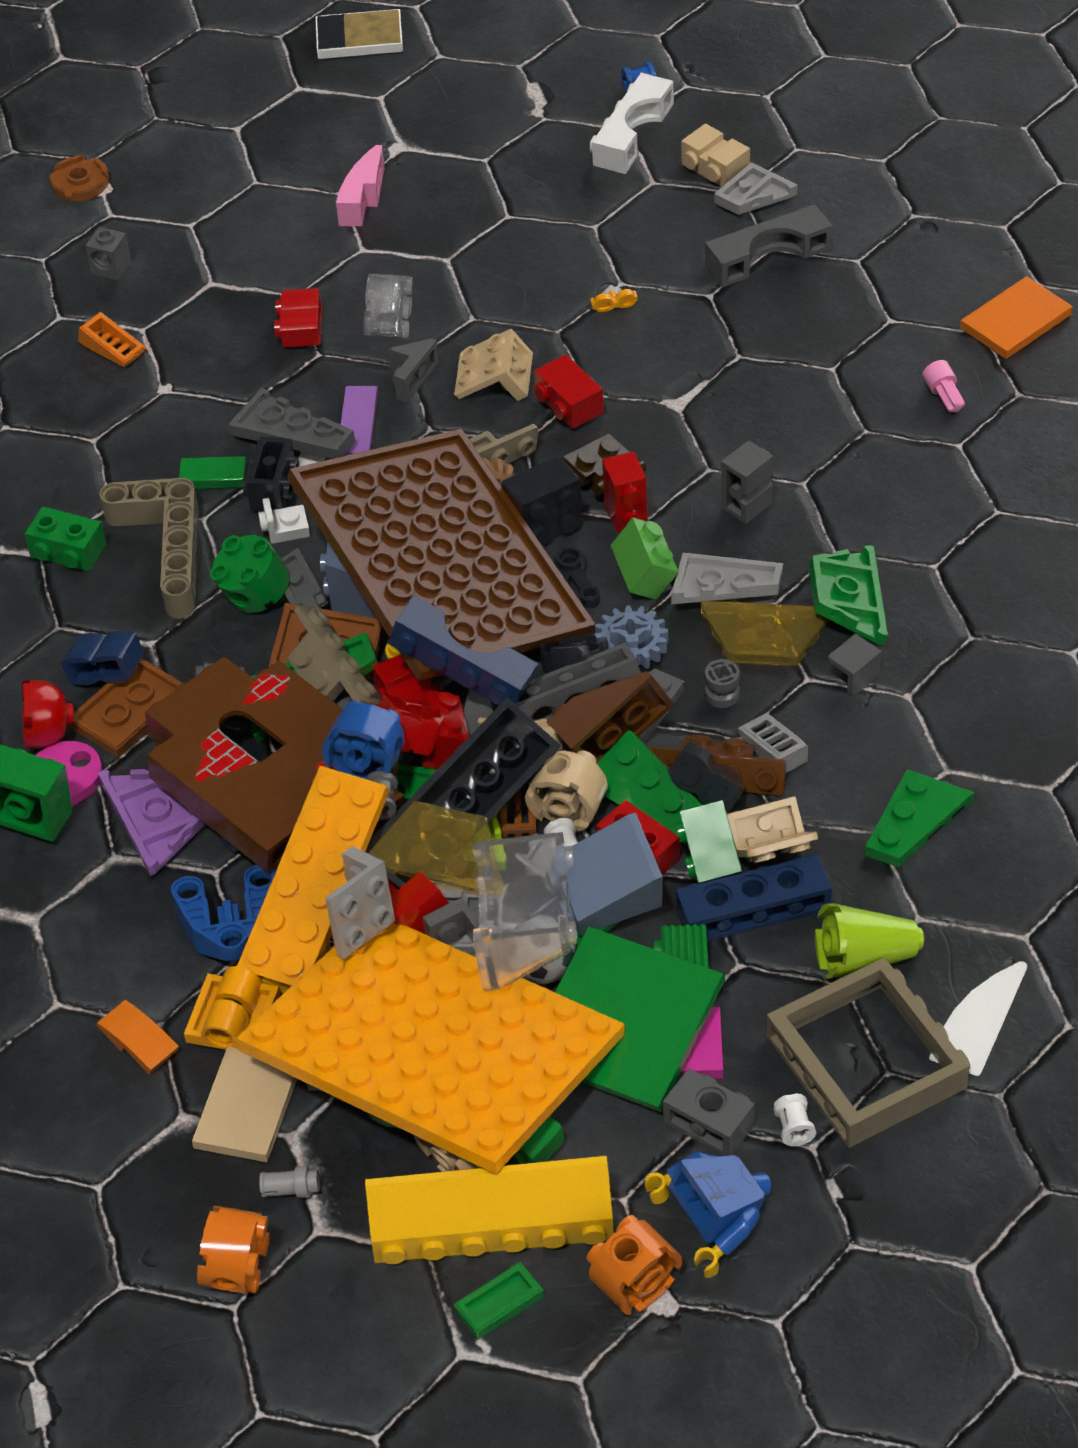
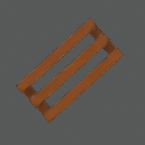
M534 775L526 782L528 783V788ZM521 789L514 795V823L508 824L507 803L500 810L502 839L508 838V834H515V838H522V833H529V837L537 834L536 817L529 808V823H522Z

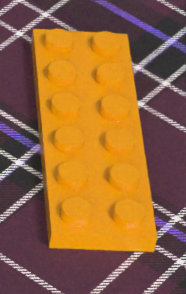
M319 766L237 966L253 971L260 979L290 988L323 957L332 935L326 897L347 882L342 853L352 846L364 852L366 851L390 792L387 785Z

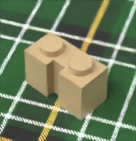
M706 123L681 141L682 165L721 187L750 163L749 147L733 138L727 142L723 139L722 132Z

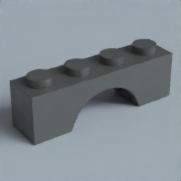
M814 204L705 242V266L721 287H725L750 278L751 264L764 254L782 251L794 253L805 259L831 250L832 224Z

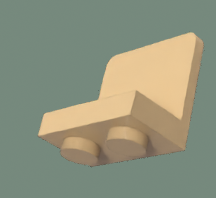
M795 796L727 814L738 857H745L746 862L754 861L756 863L775 858L774 851L779 849L781 853L803 851L811 848L809 841L818 839L817 832H804Z

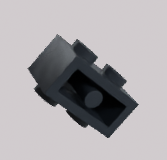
M260 436L255 454L251 457L248 477L245 478L243 493L245 497L249 498L251 511H264L262 499L269 498L272 510L284 508L286 500H291L293 487L287 476L291 468L300 466L299 458L294 456L292 439Z

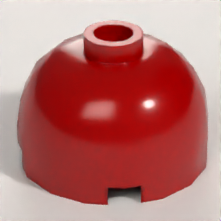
M22 680L24 749H42L58 743L65 735L67 724H73V703H66L63 691L51 682Z

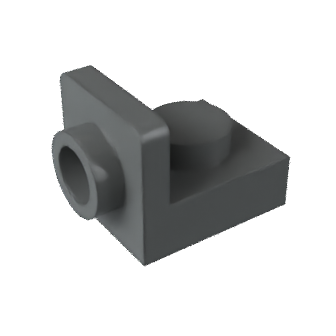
M462 897L423 916L425 934L443 943H450L466 932L475 946L483 943L481 929L485 927L484 921L479 911L475 907L470 909Z

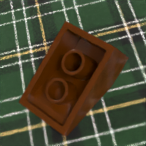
M648 671L572 697L566 704L559 706L553 716L546 722L573 752L587 751L595 756L597 764L628 730H631L640 737L675 704Z

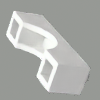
M640 73L636 81L629 85L623 99L617 102L611 116L605 119L602 129L597 135L592 137L590 152L593 155V166L623 174L627 173L638 157L637 133L632 129L643 123L663 121L674 105L672 80Z

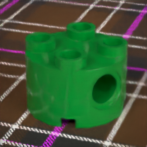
M232 535L226 538L210 570V577L237 610L245 613L263 611L267 609L264 605L270 601L275 604L287 590L290 580L289 570L286 568L283 560L266 538L257 535L241 537Z

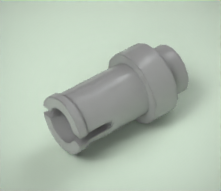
M296 1166L294 1171L260 1173L259 1181L262 1198L283 1195L309 1198L311 1192L320 1191L319 1171L310 1170L309 1166Z

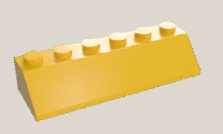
M607 1156L503 1166L497 1174L483 1168L365 1179L370 1236L375 1263L398 1264L404 1260L414 1259L439 1260L444 1256H479L485 1252H519L526 1248L536 1247L554 1249L566 1244L577 1243L595 1245L599 1242L607 1241L614 1234Z

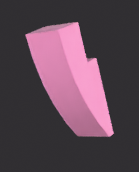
M375 145L364 154L346 176L336 201L339 226H363L366 207H378L385 169L382 145Z

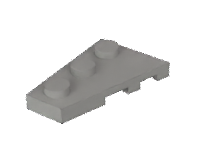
M682 553L678 568L679 572L676 575L671 593V604L778 595L783 575V563Z

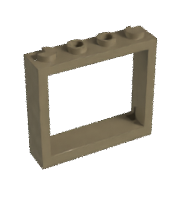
M885 957L767 1014V1038L848 1148L967 1089L970 1062L962 1050H956L949 1041L944 1026L940 1022L935 1023L928 1014L923 999L919 995H913L906 986V981L901 971L897 968L893 969ZM881 988L924 1045L937 1059L942 1069L856 1111L796 1029Z

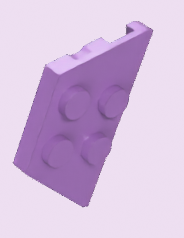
M131 769L130 775L110 776L109 770L98 772L99 781L150 876L156 874L204 826V822L150 779L148 770Z

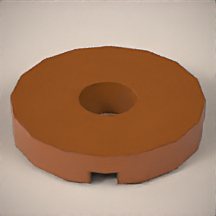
M80 155L66 158L57 163L53 168L54 172L50 173L49 176L53 193L67 201L92 199L100 195L108 187L109 174L105 163L95 157L91 160L86 159V156Z

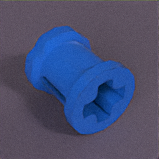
M650 61L645 62L644 66L621 69V81L626 93L629 85L636 81L640 73L656 76L655 69Z

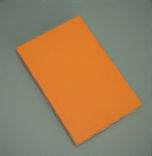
M1026 276L963 318L960 329L1003 358L1008 359L1071 316L1073 306Z

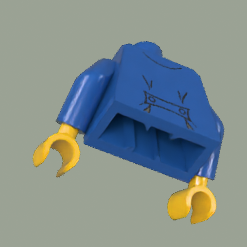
M694 1152L668 1168V1173L664 1176L660 1173H650L646 1177L644 1185L647 1192L652 1191L649 1196L653 1204H662L667 1201L670 1189L706 1243L715 1242L716 1245L713 1248H700L694 1256L695 1267L699 1266L704 1260L709 1259L713 1261L703 1272L705 1278H712L718 1273L720 1268L718 1259L724 1253L728 1256L748 1237L759 1221V1210L765 1200V1196L771 1192V1181L764 1172L751 1175L740 1158L734 1155L714 1156Z

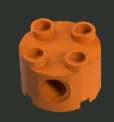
M214 1205L213 1211H210L201 1241L199 1255L203 1256L206 1266L198 1265V1285L247 1294L248 1292L256 1294L261 1278V1270L258 1269L259 1256H266L270 1240V1233L266 1232L268 1217L262 1216V1213Z
M634 1215L624 1218L619 1223L616 1232L605 1243L599 1242L594 1245L586 1257V1260L591 1264L589 1279L626 1315L632 1314V1307H635L640 1312L657 1301L675 1280L670 1275L673 1266L679 1271L682 1265V1256L645 1220H638Z

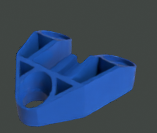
M253 865L247 869L244 874L246 891L244 892L247 919L241 920L238 903L231 904L230 900L223 901V906L217 907L219 924L212 925L208 900L202 881L194 876H184L174 881L171 886V895L175 912L197 953L224 961L240 959L276 873L275 869L270 873L265 872L258 865ZM261 878L271 880L264 886L253 885L256 880ZM188 890L198 892L191 898L180 897L183 892Z

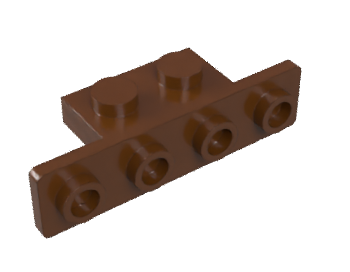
M692 735L690 738L684 737L680 749L647 745L670 768L674 759L688 742L699 744L712 754L717 764L725 765L738 773L745 783L743 792L781 796L784 793L786 761L754 757L755 745L746 744L745 740L730 738L724 742L711 740L706 735Z

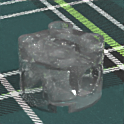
M368 274L365 293L364 335L408 339L410 321L405 319H408L412 314L413 297H407V295H412V276Z

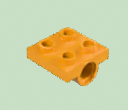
M240 966L228 967L223 976L207 973L184 1032L186 1043L226 1050L227 1046L237 1048L236 1038L280 997L279 986L261 983L256 973Z

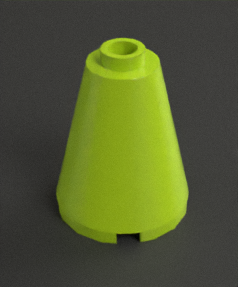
M835 903L822 905L818 912L817 918L824 919L822 929H815V949L820 970H828L829 972L825 975L827 979L842 978L885 957L889 964L914 958L918 950L923 948L924 934L921 927H918L914 920Z

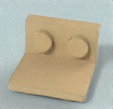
M512 329L500 334H494L489 339L475 346L465 348L459 357L454 395L461 399L500 381L502 388L505 391H509L517 401L527 397L533 352Z

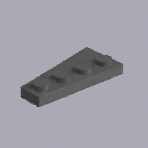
M261 388L228 424L230 435L259 441L260 436L292 439L294 450L332 459L342 457L355 442L353 430L325 417L320 419L313 417L312 411L304 407L301 409L294 408L290 405L289 400L281 396L275 399L264 388Z

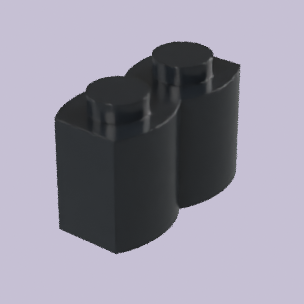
M688 742L668 769L671 779L682 789L697 793L698 798L704 805L723 800L727 813L740 798L745 788V783L738 773L725 765L717 764L707 749L693 742Z

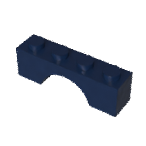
M415 595L396 619L387 644L413 657L497 705H500L507 697L514 704H517L529 686L538 665L537 662L508 646L495 652H478L464 647L448 632L445 625V612Z

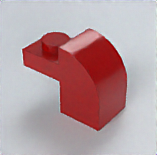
M421 871L398 890L388 881L395 916L394 924L408 926L424 934L423 916L449 904L441 891Z

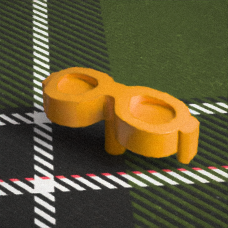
M631 289L621 290L617 296L614 290H610L609 294L602 293L590 299L592 309L598 312L610 311L617 307L628 308L638 301L636 291Z

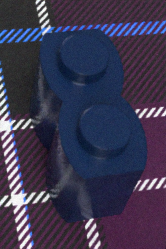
M114 631L106 636L98 633H85L76 637L61 665L69 682L73 684L90 685L99 680L108 683H119L131 677L144 651L137 634L134 632Z

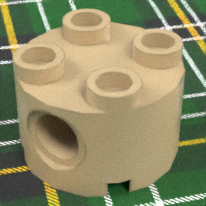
M556 751L535 773L525 799L529 810L541 822L544 817L551 821L559 818H569L573 820L576 831H583L592 822L608 788L605 774L596 765L595 756L587 751H578L577 753Z

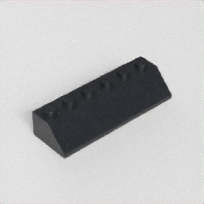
M507 697L370 839L365 852L384 861L387 879L397 890L420 871L432 882L561 745Z

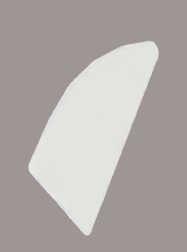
M1018 962L994 974L973 989L953 1010L944 1025L949 1041L956 1050H962L970 1062L969 1074L975 1076L981 1074L1027 970L1025 962ZM931 1053L929 1059L939 1063Z

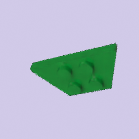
M864 546L862 552L850 554L848 549L836 551L834 554L813 555L808 567L814 611L877 644L884 645L888 632L874 546Z

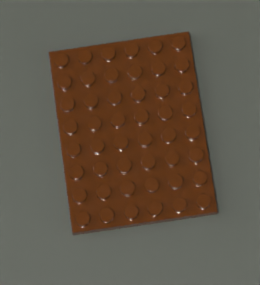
M462 429L299 466L289 470L287 479L389 637L396 619L414 595L444 611L445 625L450 635L464 647L478 652H495L508 646L518 653L539 648L541 643L547 642L548 645L561 642L568 637L592 633L596 624ZM399 651L418 682L443 675Z

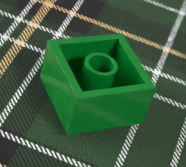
M0 745V825L53 842L73 812L66 765L54 759H45L27 753L22 749Z

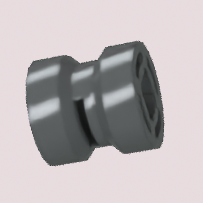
M718 659L706 666L705 698L710 705L717 708H727L736 704L739 700L740 671L734 662L727 659Z

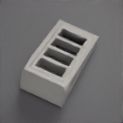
M768 713L738 728V733L748 744L755 745L754 751L760 757L785 760L786 773L808 762V746ZM764 726L767 727V728H765V729H763V730H761V731H759V732H757V733L754 732V731H756V730H758V729H760V728H762V727H764ZM770 733L773 734L772 736H770V737H768V738H766V739H762V737H764V736H766V735H768V734H770ZM779 740V743H777V744H775V745H773V746L770 745V744H772V743H774V742H776V741Z

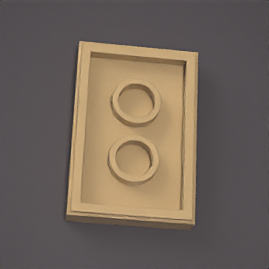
M227 1046L192 1139L193 1148L268 1163L297 1078L237 1050V1048Z

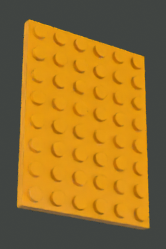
M392 923L345 959L337 956L335 946L330 949L236 1038L237 1050L487 1171L497 1174L624 1036L625 1024L408 926Z

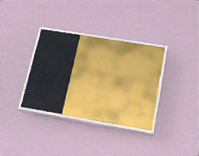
M400 9L316 16L318 59L403 52Z

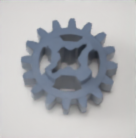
M627 605L625 612H620L614 608L612 617L608 615L602 616V624L595 625V634H593L596 636V642H599L603 636L607 637L608 649L626 643L636 657L638 665L642 664L646 669L650 668V660L658 663L661 661V653H667V643L669 642L665 620H657V612L655 611L645 614L643 606L637 611H632L631 606Z

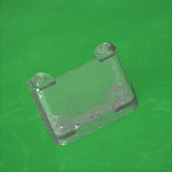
M563 832L473 842L474 860H476L479 876H476L479 893V928L473 929V944L483 991L499 990L570 953L571 944L578 943L575 920L570 921L568 869H575L572 846L565 847Z

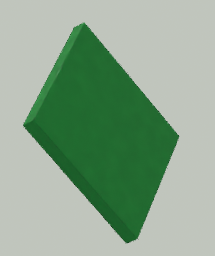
M588 926L555 993L622 1022L625 1026L624 1036L581 1083L662 1112L663 1100L673 1089L726 980L724 974Z

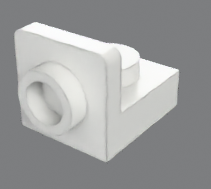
M269 498L262 499L264 511L258 512L262 532H269L271 544L310 537L304 505L272 510Z

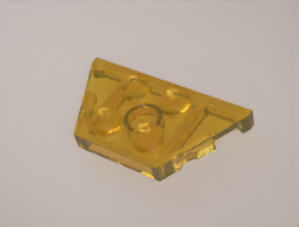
M718 601L701 602L703 618L706 617L712 627V634L716 641L722 645V652L726 659L734 663L798 666L805 657L806 650L812 647L818 640L819 632L826 623L830 624L832 620L816 613L814 606Z
M414 800L368 853L383 860L388 872L414 877L421 871L431 882L502 898L504 894V886L487 819L483 816Z

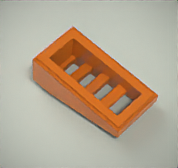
M99 312L79 327V343L124 368L146 351V347L102 312ZM117 344L122 345L118 349L114 348ZM128 348L132 350L125 356L122 354Z

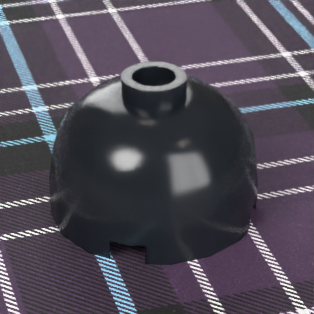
M595 635L568 637L558 642V646L549 647L547 642L539 644L540 660L545 674L567 665L583 662L593 655L608 649L607 637L603 636L599 642H596Z

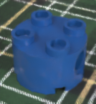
M358 701L348 702L345 708L338 714L324 740L322 755L327 767L329 768L332 765L337 771L366 779L368 774L376 771L390 773L405 741L403 729L400 726L401 718L398 713L373 704H365Z

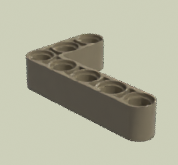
M186 478L113 482L103 486L99 495L104 518L109 525L131 526L163 523L160 587L165 610L172 618L180 619L191 615L195 609L199 518L193 482Z

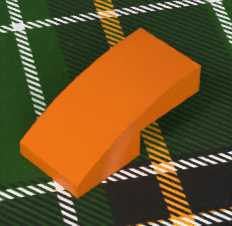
M127 1000L121 1002L97 1022L96 1025L121 1052L126 1050L148 1074H151L177 1052L179 1047L154 1021Z

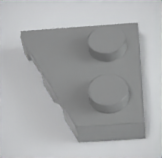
M751 162L714 193V203L739 215L796 196L798 185Z

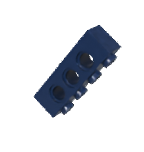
M818 854L805 858L798 857L788 862L772 866H762L756 870L729 875L700 884L693 883L676 889V912L681 925H706L707 941L818 914L822 905L832 903V887Z

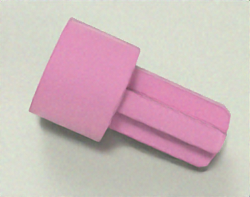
M938 360L929 364L924 369L922 376L930 391L934 395H939L948 412H960V409L965 406V402L955 386L957 378L950 365L945 360Z

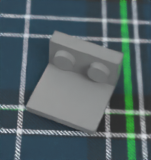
M353 846L342 853L347 882L326 897L336 954L342 959L348 957L395 921L384 861Z

